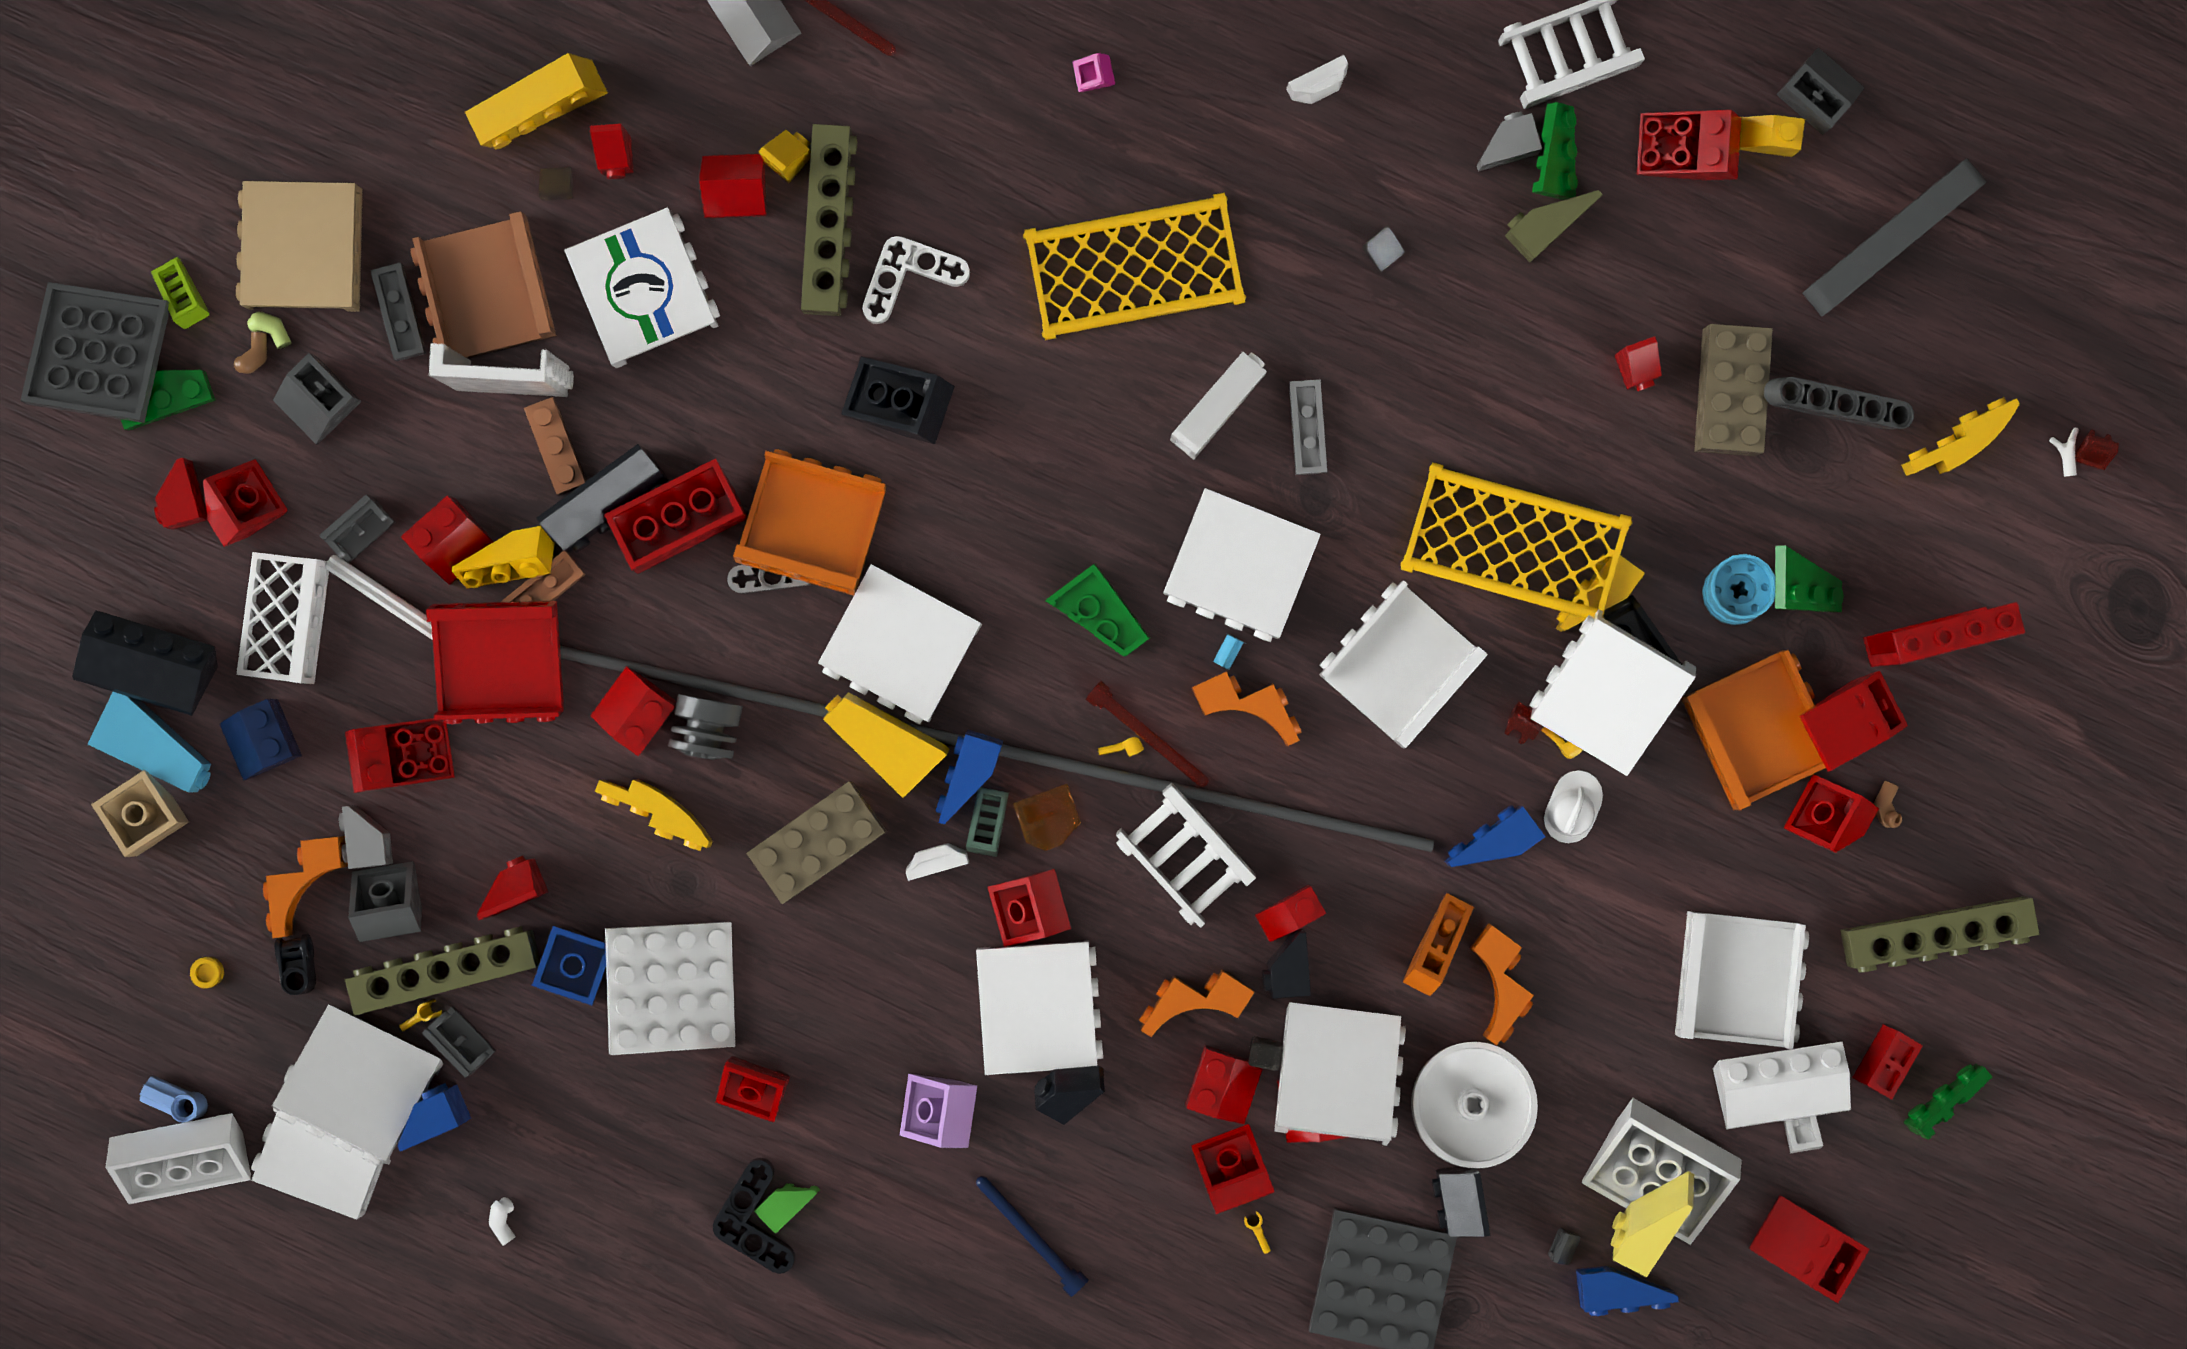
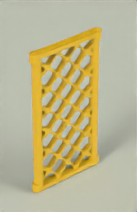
M1225 193L1214 194L1213 198L1049 229L1036 231V228L1024 230L1023 236L1029 249L1043 323L1042 336L1045 340L1056 339V335L1231 302H1233V305L1245 303L1246 300L1240 280ZM1220 209L1224 230H1219L1209 223L1213 210ZM1195 214V217L1201 222V226L1193 236H1189L1179 229L1178 225L1181 221V216ZM1164 220L1171 228L1164 241H1158L1148 234L1151 222ZM1134 225L1141 236L1133 247H1128L1119 241L1117 237L1120 233V228ZM1205 226L1219 234L1218 240L1211 248L1205 247L1196 239ZM1104 231V234L1110 239V243L1102 253H1098L1087 245L1090 233ZM1174 232L1180 233L1189 241L1186 248L1180 254L1175 253L1166 246V242ZM1073 237L1080 245L1073 258L1069 259L1057 251L1060 239ZM1143 238L1150 239L1159 247L1151 259L1144 258L1135 250ZM1221 239H1226L1229 260H1224L1214 252ZM1043 242L1050 252L1044 262L1038 264L1034 244ZM1114 243L1119 244L1128 251V255L1120 265L1114 264L1105 257V254ZM1192 244H1196L1207 253V256L1199 266L1193 265L1184 258V254ZM1083 249L1089 250L1098 257L1097 262L1089 271L1084 270L1075 263V259ZM1161 250H1166L1176 257L1175 264L1168 272L1163 271L1154 264V260ZM1052 255H1058L1068 264L1058 277L1045 269V265ZM1131 256H1136L1146 263V267L1139 277H1133L1123 269V266ZM1209 257H1215L1225 265L1218 278H1212L1202 270ZM1101 261H1105L1116 269L1115 274L1108 283H1103L1093 275L1094 270ZM1180 262L1187 264L1195 272L1187 284H1182L1172 277L1173 270ZM1070 267L1077 268L1086 276L1077 289L1070 287L1062 280ZM1149 268H1154L1164 276V280L1156 290L1149 288L1141 281ZM1227 269H1231L1235 289L1227 291L1225 286L1220 283V279ZM1040 273H1045L1055 280V284L1048 294H1043ZM1118 274H1124L1134 282L1127 295H1121L1111 288V284ZM1197 275H1203L1212 282L1210 294L1196 296L1195 292L1190 289V284ZM1089 279H1093L1104 288L1096 301L1089 300L1080 292ZM1167 280L1173 281L1182 288L1179 300L1166 302L1164 297L1160 295L1159 291ZM1058 285H1063L1073 292L1072 298L1065 307H1061L1050 299L1051 294ZM1142 286L1152 294L1148 306L1136 308L1129 300V296L1135 287ZM1217 289L1221 290V292L1214 293ZM1110 291L1121 299L1119 311L1105 313L1099 306V301L1106 292ZM1186 295L1191 296V298H1185V299H1184V297H1185ZM1080 297L1091 305L1088 317L1075 319L1068 311L1075 298ZM1046 303H1051L1061 311L1057 323L1049 324ZM1126 306L1130 307V309L1123 310ZM1095 312L1100 313V315H1094V316H1093V314H1094ZM1064 318L1070 319L1068 321H1063Z
M1432 462V465L1429 467L1428 481L1408 549L1401 562V570L1411 573L1413 570L1583 618H1586L1588 615L1594 617L1598 609L1603 611L1602 618H1604L1605 605L1629 526L1632 525L1631 516L1620 514L1619 517L1444 469V465ZM1435 479L1444 481L1445 494L1431 500L1430 496ZM1461 486L1474 489V496L1476 498L1474 503L1464 508H1460L1453 497V494ZM1491 494L1503 497L1506 506L1504 511L1495 516H1490L1483 505V502ZM1445 497H1449L1457 510L1446 518H1440L1434 508V504ZM1520 503L1534 506L1536 514L1535 519L1523 525L1518 522L1513 513V510ZM1478 505L1482 508L1487 519L1479 525L1471 527L1464 517V512ZM1430 508L1436 516L1437 522L1426 529H1421L1426 509ZM1551 511L1565 514L1566 526L1555 533H1551L1543 521ZM1505 514H1510L1517 528L1506 535H1501L1494 525V520ZM1460 516L1467 527V531L1457 537H1451L1444 524L1448 520ZM1569 516L1576 517V519L1572 520ZM1581 519L1594 522L1597 531L1595 536L1586 541H1581L1574 531V526ZM1535 522H1539L1542 524L1547 536L1533 544L1528 540L1524 529ZM1489 524L1494 529L1497 539L1482 546L1474 532ZM1436 527H1441L1448 540L1446 543L1432 548L1425 534ZM1611 528L1621 530L1615 550L1609 547L1604 538V535ZM1569 530L1576 539L1577 545L1566 552H1562L1554 538L1562 532ZM1515 533H1521L1528 546L1526 549L1512 554L1504 541ZM1466 535H1471L1478 549L1467 556H1462L1455 546V542ZM1418 537L1423 538L1429 549L1421 559L1412 557ZM1595 539H1601L1608 553L1597 560H1592L1585 550V545ZM1546 541H1550L1558 555L1543 563L1536 554L1535 548ZM1500 543L1507 552L1508 558L1493 565L1485 554V550ZM1448 545L1452 546L1458 555V560L1451 567L1438 564L1436 552ZM1580 549L1588 560V564L1577 571H1573L1565 560V556ZM1526 552H1532L1538 562V567L1527 573H1522L1515 559ZM1477 554H1482L1489 566L1481 576L1468 573L1466 560ZM1611 558L1612 562L1607 579H1602L1595 566L1604 559ZM1561 560L1569 574L1554 582L1549 577L1545 568L1549 564ZM1507 562L1513 563L1519 574L1518 578L1513 580L1511 584L1498 581L1496 569ZM1457 567H1461V568L1463 569V571L1458 570V569H1456V568H1457ZM1590 568L1596 574L1599 583L1588 590H1583L1576 579V575ZM1537 571H1542L1549 582V585L1543 589L1542 593L1529 590L1526 581L1529 575ZM1568 579H1572L1580 592L1572 601L1558 598L1559 594L1556 589L1558 584ZM1517 584H1522V585H1523V588H1522V587H1519V586H1516V585H1517ZM1597 588H1603L1598 609L1590 607L1587 594ZM1551 592L1554 596L1547 595V593Z

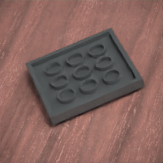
M48 282L20 401L28 405L145 423L169 316V302L167 300Z
M1334 1208L1309 1332L1385 1349H1434L1457 1237H1449L1445 1231Z

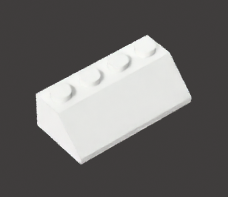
M1843 1042L1719 1060L1713 1068L1726 1129L1851 1110L1850 1071Z
M232 1113L109 1138L106 1169L128 1204L251 1180L243 1132Z

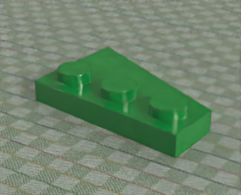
M1559 102L1547 104L1541 136L1545 144L1544 155L1538 156L1536 167L1539 170L1541 169L1539 182L1533 183L1532 193L1561 200L1576 197L1578 179L1575 171V158L1577 156L1575 126L1577 119L1573 106Z
M156 371L145 423L121 419L124 430L130 431L215 401L206 371Z
M1776 546L1775 609L1830 613L1842 612V602L1844 599L1842 581L1788 546Z
M1096 563L1045 600L1066 614L1071 620L1090 631L1095 637L1123 657H1126L1150 639L1149 635Z

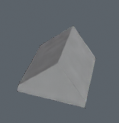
M707 0L749 66H752L801 34V31L780 0Z

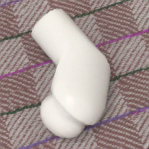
M506 1197L501 1198L500 1201H495L491 1205L488 1221L489 1226L502 1246L516 1237L506 1223L507 1214L514 1209L513 1203Z

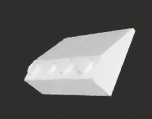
M1632 1098L1613 1125L1585 1174L1582 1184L1627 1209L1631 1202L1688 1171L1694 1173L1693 1209L1675 1234V1237L1691 1245L1740 1181L1742 1159Z

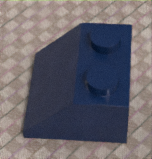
M265 699L238 711L220 723V727L244 781L302 756L278 699Z

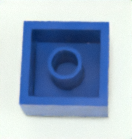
M553 926L532 986L593 1005L606 969L605 943Z

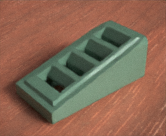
M982 787L978 789L966 843V850L968 852L997 857L1009 797L1008 792ZM983 799L1000 802V807L982 804ZM985 812L990 814H996L998 815L997 820L981 817L980 813ZM978 824L995 827V831L978 829ZM976 837L992 840V845L975 842Z

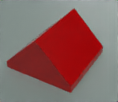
M760 154L702 156L699 183L705 218L767 216L765 162Z
M732 1056L724 1065L716 1103L774 1123L790 1076Z

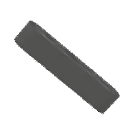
M1796 377L1774 378L1764 388L1765 399L1772 406L1883 430L1905 429L1912 424L1914 419L1913 407L1908 402ZM1783 386H1785V388H1786V396H1785V398L1783 397V394H1782ZM1811 392L1813 393V396H1814V401H1813V403H1811V401H1810V394H1811ZM1838 399L1841 401L1840 409L1838 408ZM1866 404H1867V406H1868V413H1867V415H1866V413H1865V406H1866ZM1893 410H1894V412H1895V419H1894V420H1893V418H1892V412H1893Z

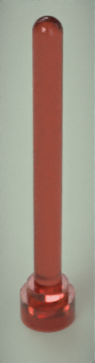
M804 0L887 56L895 54L896 48L893 44L827 0Z
M1100 681L1085 698L1094 707L1097 705L1101 709L1103 707L1106 708L1198 786H1207L1209 782L1208 777L1112 698L1113 694L1109 692L1110 688L1105 683Z

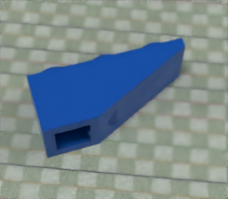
M967 730L965 737H958L953 754H957L959 757L956 767L950 765L944 783L950 784L947 796L941 794L936 812L941 814L938 823L945 824L992 776L1004 740Z
M1510 805L1497 815L1500 820L1491 827L1486 823L1472 834L1475 838L1468 844L1464 845L1463 842H1460L1447 852L1450 857L1445 860V863L1450 867L1519 856L1542 840L1545 835L1523 806L1514 808L1513 805Z
M1609 1266L1576 1269L1580 1307L1585 1312H1589L1591 1316L1607 1315L1608 1310L1620 1309L1621 1312L1625 1313L1639 1311V1306L1651 1305L1652 1309H1665L1670 1307V1303L1679 1302L1678 1295L1673 1290Z

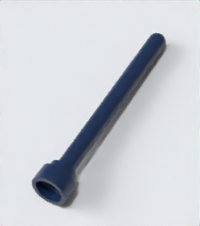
M980 1176L977 1178V1187L1062 1278L1060 1282L1064 1285L1062 1287L1070 1297L1075 1295L1089 1279L1081 1271L1077 1272L1074 1268L1071 1270L986 1177Z

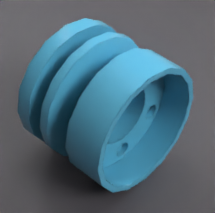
M1748 554L1733 555L1713 568L1706 577L1702 589L1704 605L1710 615L1722 623L1730 625L1746 624L1766 612L1774 602L1775 575L1770 566L1759 557ZM1736 585L1740 587L1739 592L1743 594L1738 598L1733 597L1734 591L1730 589Z

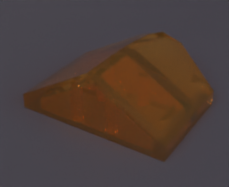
M1068 784L1045 790L1013 803L1026 843L1044 851L1062 845L1072 831L1081 823Z

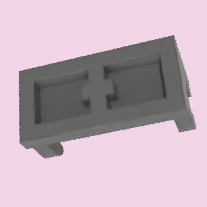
M366 494L319 536L341 559L344 558L346 562L350 563L396 522L373 496Z
M454 1006L448 1011L443 1012L422 1032L465 1078L472 1075L496 1051Z

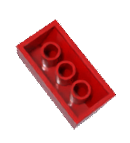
M716 458L604 514L630 569L637 574L748 518L734 488Z

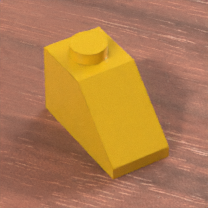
M1779 115L1741 117L1740 150L1793 157L1801 150L1805 119Z
M787 130L780 133L758 151L765 164L788 183L793 180L811 158V151L808 148L810 142L800 133L796 132L792 135Z

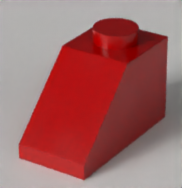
M620 123L590 126L594 154L600 173L607 175L608 179H622L626 177L625 174L634 173L631 136Z
M1655 336L1626 346L1615 354L1627 390L1636 387L1638 392L1655 386L1654 380L1662 376L1658 344Z
M186 458L177 459L155 497L157 506L154 508L158 523L162 524L163 528L171 530L207 520V512L193 461Z
M1306 885L1255 914V917L1269 942H1272L1304 927L1325 915L1326 912L1312 887Z

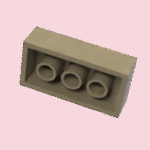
M1710 324L1703 329L1694 452L1758 456L1764 453L1768 405L1764 396V388L1769 382L1773 328Z
M849 781L746 854L780 903L784 904L885 834L887 830L853 781Z

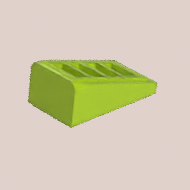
M179 257L151 271L163 300L169 302L168 310L173 321L181 328L187 329L210 315ZM178 272L179 276L165 282L164 279ZM181 284L184 285V286H182L181 288H179V289H177V290H175L174 292L171 293L170 290H172V289L178 287V286L181 285ZM189 296V298L177 304V301Z

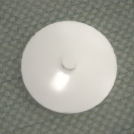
M1464 1042L1439 1051L1421 1069L1412 1091V1116L1421 1139L1438 1157L1460 1167L1487 1168L1510 1159L1528 1141L1537 1118V1094L1528 1071L1511 1053L1489 1043Z

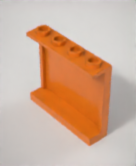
M775 449L774 452L765 450V463L740 544L736 545L733 557L735 562L854 596L884 501L886 485L881 483L882 480L872 475L865 474L862 478L851 475L852 471L844 467L834 466L833 469L821 466L822 463L812 458H804L801 461L792 458V454L783 450Z
M1789 650L1779 651L1681 697L1733 810H1742L1749 807L1752 802L1826 768L1799 717L1814 706L1812 699L1815 698L1810 684L1807 681L1803 682L1799 673L1801 670L1800 662L1794 653L1790 654Z

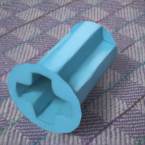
M1227 634L1213 662L1230 670L1245 642Z

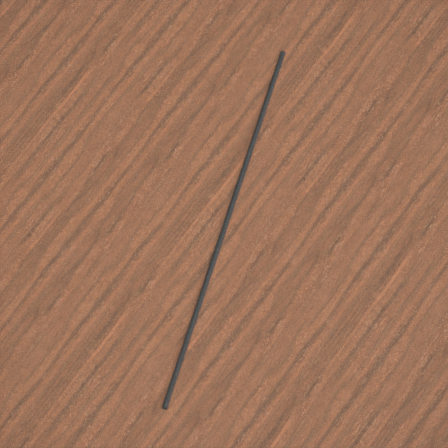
M560 646L561 659L623 672L626 666H629L641 676L822 717H825L828 713L825 709L827 706L825 704ZM906 723L947 745L956 746L958 737H965L960 734ZM1002 744L999 753L1001 757L1163 792L1171 783V781ZM1172 782L1186 798L1432 852L1434 840Z

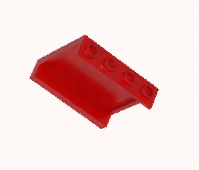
M557 601L432 604L426 609L427 622H431L435 666L438 711L434 714V720H444V724L462 723L463 719H475V723L483 724L493 722L494 718H506L508 723H517L524 721L525 718L537 717L538 722H550L556 720V717L561 715L564 711Z
M2018 602L1990 609L1981 607L1865 636L1863 640L1870 667L1904 664L2023 634L2025 629Z

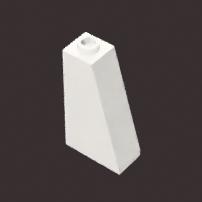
M1242 352L1175 429L1170 441L1194 460L1267 372L1263 369L1265 363L1253 353L1247 355Z

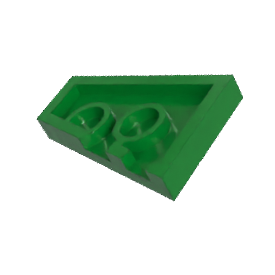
M1977 1064L1965 1066L1956 1074L1958 1078L1950 1085L1944 1084L1937 1088L1929 1102L1925 1105L1921 1103L1911 1109L1908 1113L1909 1118L1903 1123L1912 1133L1929 1140L1935 1134L1932 1127L1942 1121L1947 1122L1954 1115L1953 1107L1957 1103L1963 1104L1969 1101L1992 1078L1991 1074L1985 1067Z

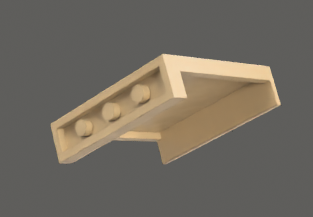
M243 181V190H240L238 193V204L240 209H242V221H239L237 226L238 238L241 240V252L237 253V268L241 270L240 283L236 285V298L240 301V305L248 310H253V307L341 308L346 311L360 312L362 188L355 183Z

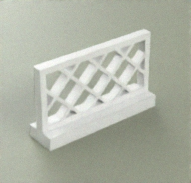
M252 552L236 675L304 684L315 683L329 571L325 568L327 561ZM262 560L271 561L277 570L266 580L260 573ZM279 562H286V564L281 566ZM294 564H303L302 578L293 583L286 571ZM281 576L289 588L277 597L269 585ZM265 589L273 602L261 611L256 604L257 595ZM294 593L299 603L298 608L290 614L282 602ZM275 607H278L285 619L273 628L266 615ZM261 620L269 632L257 642L252 635V629ZM290 624L295 631L294 639L286 645L278 632ZM273 637L281 650L269 658L261 646ZM257 651L265 663L256 671L247 670L249 656ZM283 655H286L291 662L289 675L280 674L274 665ZM269 668L272 673H268V672H264V671Z

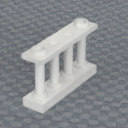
M1590 0L1523 26L1521 22H1517L1504 28V33H1502L1498 40L1499 45L1503 46L1512 42L1528 84L1526 91L1520 97L1524 109L1634 69L1642 64L1645 58L1641 48L1631 51L1630 47L1626 48L1610 6L1615 4L1617 0ZM1599 10L1615 52L1612 54V59L1602 62L1601 58H1597L1582 19L1583 15ZM1567 21L1571 23L1586 63L1583 65L1584 69L1574 73L1572 69H1568L1553 30L1554 26ZM1540 31L1557 73L1554 76L1556 80L1545 84L1543 80H1539L1524 37Z
M1171 782L1163 790V795L1166 797L1162 801L1164 804L1129 836L1120 828L1116 834L1119 838L1116 844L1127 856L1133 854L1182 907L1179 913L1190 925L1195 922L1201 928L1205 924V919L1200 913L1234 882L1238 884L1242 881L1248 886L1256 879V875ZM1179 812L1187 820L1183 824L1185 827L1149 858L1137 844L1170 814L1173 813L1175 815ZM1200 835L1208 843L1204 847L1206 850L1170 881L1158 867L1191 837L1194 836L1196 838ZM1221 858L1229 866L1225 869L1227 873L1191 904L1179 890L1213 859L1217 861Z

